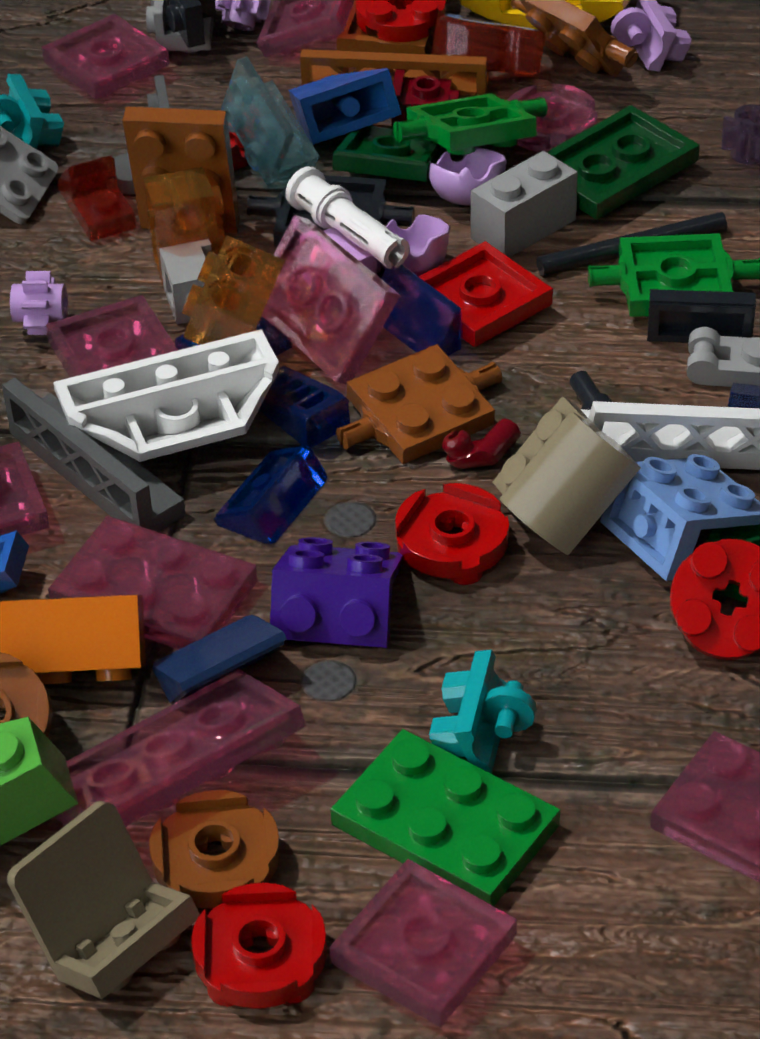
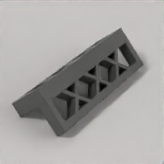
M16 378L2 384L10 433L141 542L186 516L184 499L136 460L82 432L76 426L69 425L59 399L52 393L40 398Z

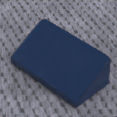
M249 615L155 661L152 664V670L169 702H174L175 704L272 655L285 644L284 641L287 640V637L279 628L258 616Z

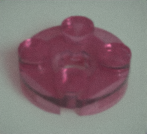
M552 84V92L544 91L537 93V85L517 91L508 99V101L515 99L523 101L542 97L546 100L547 115L543 118H536V136L518 139L517 145L528 150L547 152L597 124L598 111H595L594 99L585 91L573 86Z

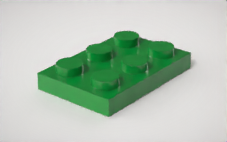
M402 729L330 809L332 826L490 911L560 826L559 808L405 729Z

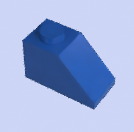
M388 68L331 75L289 90L301 133L312 145L402 115Z

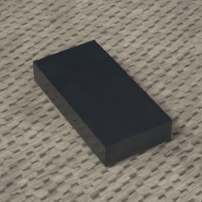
M650 289L647 341L689 343L690 333L699 327L713 328L720 336L752 338L756 310V293Z

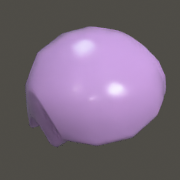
M476 147L475 152L466 154L462 160L454 162L450 158V153L446 151L436 164H430L428 177L434 190L441 198L452 204L470 206L471 190L505 172L507 161L503 154Z
M418 215L411 227L401 229L397 226L394 219L390 220L386 226L387 229L408 241L410 252L405 262L398 268L392 266V269H388L381 263L383 270L399 277L416 278L443 263L450 234V226L447 223L432 216Z

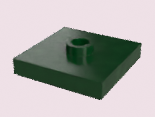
M373 124L352 131L347 135L333 153L332 170L427 182L430 164H436L447 149L423 138L402 142L396 141L393 126Z

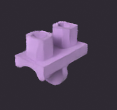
M637 0L636 7L627 8L619 12L611 24L612 35L619 42L627 46H633L638 51V55L647 70L660 72L665 60L682 62L692 41L687 31L674 29L677 15L672 7L659 5L656 0Z

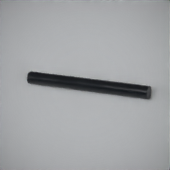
M717 212L539 256L536 259L537 269L541 276H546L618 258L619 239L621 237L715 234L727 230V220L723 212Z

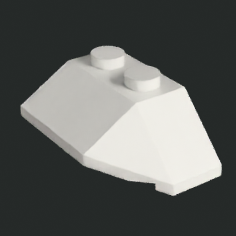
M262 329L53 383L54 390L69 425L76 426L82 432L141 462L246 434L279 372V361Z

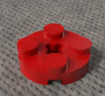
M356 0V21L359 28L365 33L366 26L376 30L377 38L388 42L421 40L429 36L430 27L438 23V29H440L446 20V0Z
M463 483L443 484V492L433 493L426 496V489H423L409 496L397 511L395 518L397 550L403 555L402 564L407 567L414 568L430 576L451 579L456 584L471 585L478 582L482 578L483 571L496 565L507 551L509 544L508 516L505 517L501 512V503L493 494L477 486ZM453 527L462 528V532L456 534H448L443 532H449L453 529Z
M721 539L715 542L703 543L678 567L670 590V609L677 628L684 635L688 643L697 651L722 660H738L760 651V546L739 539ZM729 583L739 586V595L747 598L746 608L735 607L732 615H725L720 612L721 603L713 599V593L715 590H725Z
M274 883L245 884L234 887L222 894V903L214 907L207 916L206 908L199 915L192 931L193 959L197 975L207 987L208 996L213 1002L220 1006L235 1005L243 1008L261 1009L285 1003H300L309 998L313 993L314 981L322 972L326 961V931L320 912L313 904L311 910L305 903L297 900L296 891L284 885ZM259 936L267 937L268 945L274 946L269 951L263 953H252L244 949L251 947L254 937Z

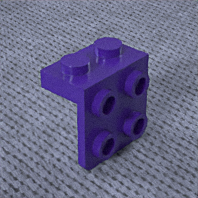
M307 537L299 539L298 545H291L272 569L270 624L282 630L287 640L387 648L390 642L392 584L402 567L403 555L399 552H391L390 545L381 542H359L355 544V549L333 547V541L326 538Z

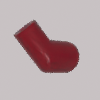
M503 418L480 440L471 441L470 434L465 430H461L459 433L453 431L443 439L442 448L448 454L446 461L458 469L491 466L497 464L521 437V432L516 423Z

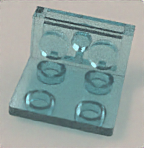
M247 56L238 59L221 106V111L227 112L229 131L235 132L242 143L245 157L250 167L254 171H259L266 185L287 178L291 173H296L299 169L306 166L314 167L319 155L274 81L271 80L264 83Z

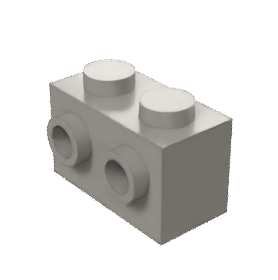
M542 151L472 189L471 239L478 244L486 241L510 258L575 221L578 172L547 152Z

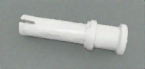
M306 166L299 169L289 180L286 187L288 203L297 210H307L311 213V217L317 225L323 229L336 228L349 240L374 256L375 259L388 269H392V266L398 268L405 262L410 252L408 241L394 234L386 226L355 206L349 191L340 185H330L327 183L323 173L318 169Z

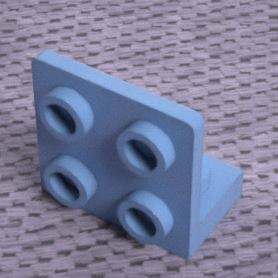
M691 454L688 458L667 460L658 457H648L644 461L636 462L641 467L640 470L606 509L600 519V522L665 581H672L680 564L693 553L701 530L759 525L760 502L755 498V494L751 489L732 480L720 470L719 463L710 457L700 454Z

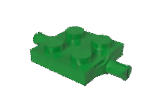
M489 93L407 107V120L396 121L393 125V133L396 141L399 142L423 138L446 148L450 154L466 155L475 152L477 146L490 144L496 147H511L518 144V139L536 136V118L545 117L548 108L546 100L542 97L523 101L516 99L508 101Z
M720 233L621 237L619 239L620 259L618 265H588L589 287L619 285L626 295L629 317H648L650 289L733 292V280H760V258L732 260L730 255L723 249Z

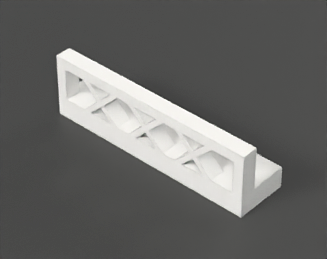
M593 401L591 410L580 409L603 433L615 440L635 462L644 461L648 457H658L667 460L688 458L691 454H700L717 461L720 468L760 470V408Z

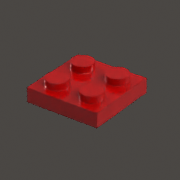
M484 241L409 281L408 298L473 347H477L551 306L553 303V288Z

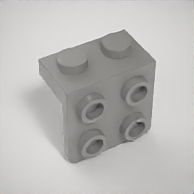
M1 126L0 213L18 224H24L31 216L59 168L55 161Z

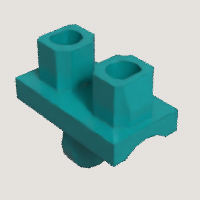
M8 74L6 82L9 85V95H0V126L36 150L38 145L58 147L64 122L60 114L50 113L51 98L47 90L29 89L21 74Z
M492 649L475 651L470 670L445 673L441 688L443 701L449 713L459 714L456 716L433 718L429 731L432 744L457 757H466L469 763L489 773H492L500 738H510L513 732L529 728L534 722L537 711L536 702L528 693L523 691L522 683L515 680L505 682L495 673L493 666L496 656Z

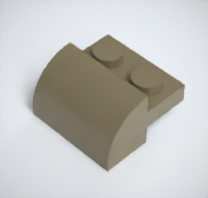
M562 396L551 411L547 412L540 419L537 428L515 455L505 462L501 472L492 483L502 493V496L499 498L501 502L515 516L548 543L564 554L569 555L641 467L615 440L603 433L578 406Z

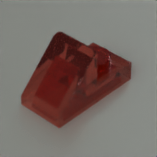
M112 155L66 168L58 180V188L90 242L136 229L135 213L118 188L115 160Z

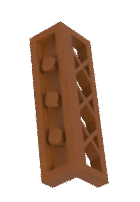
M302 49L300 55L302 85L331 75L388 68L392 82L394 81L395 70L405 69V77L417 78L428 75L437 79H452V90H460V98L488 94L487 57Z

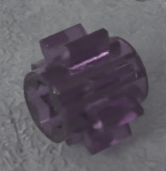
M748 104L740 106L735 110L734 118L729 116L723 118L721 149L731 150V157L741 164L753 165L760 163V105Z

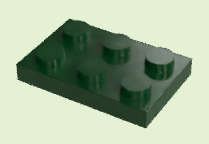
M629 105L550 149L547 153L578 172L576 207L597 220L699 160L700 144L638 108Z

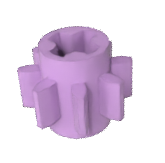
M215 0L216 10L222 11L221 23L246 31L254 30L255 22L261 23L262 20H267L271 0Z
M26 271V281H22V284H12L10 313L12 321L23 322V328L27 329L28 335H53V325H56V322H66L68 293L66 284H55V277H51V271Z

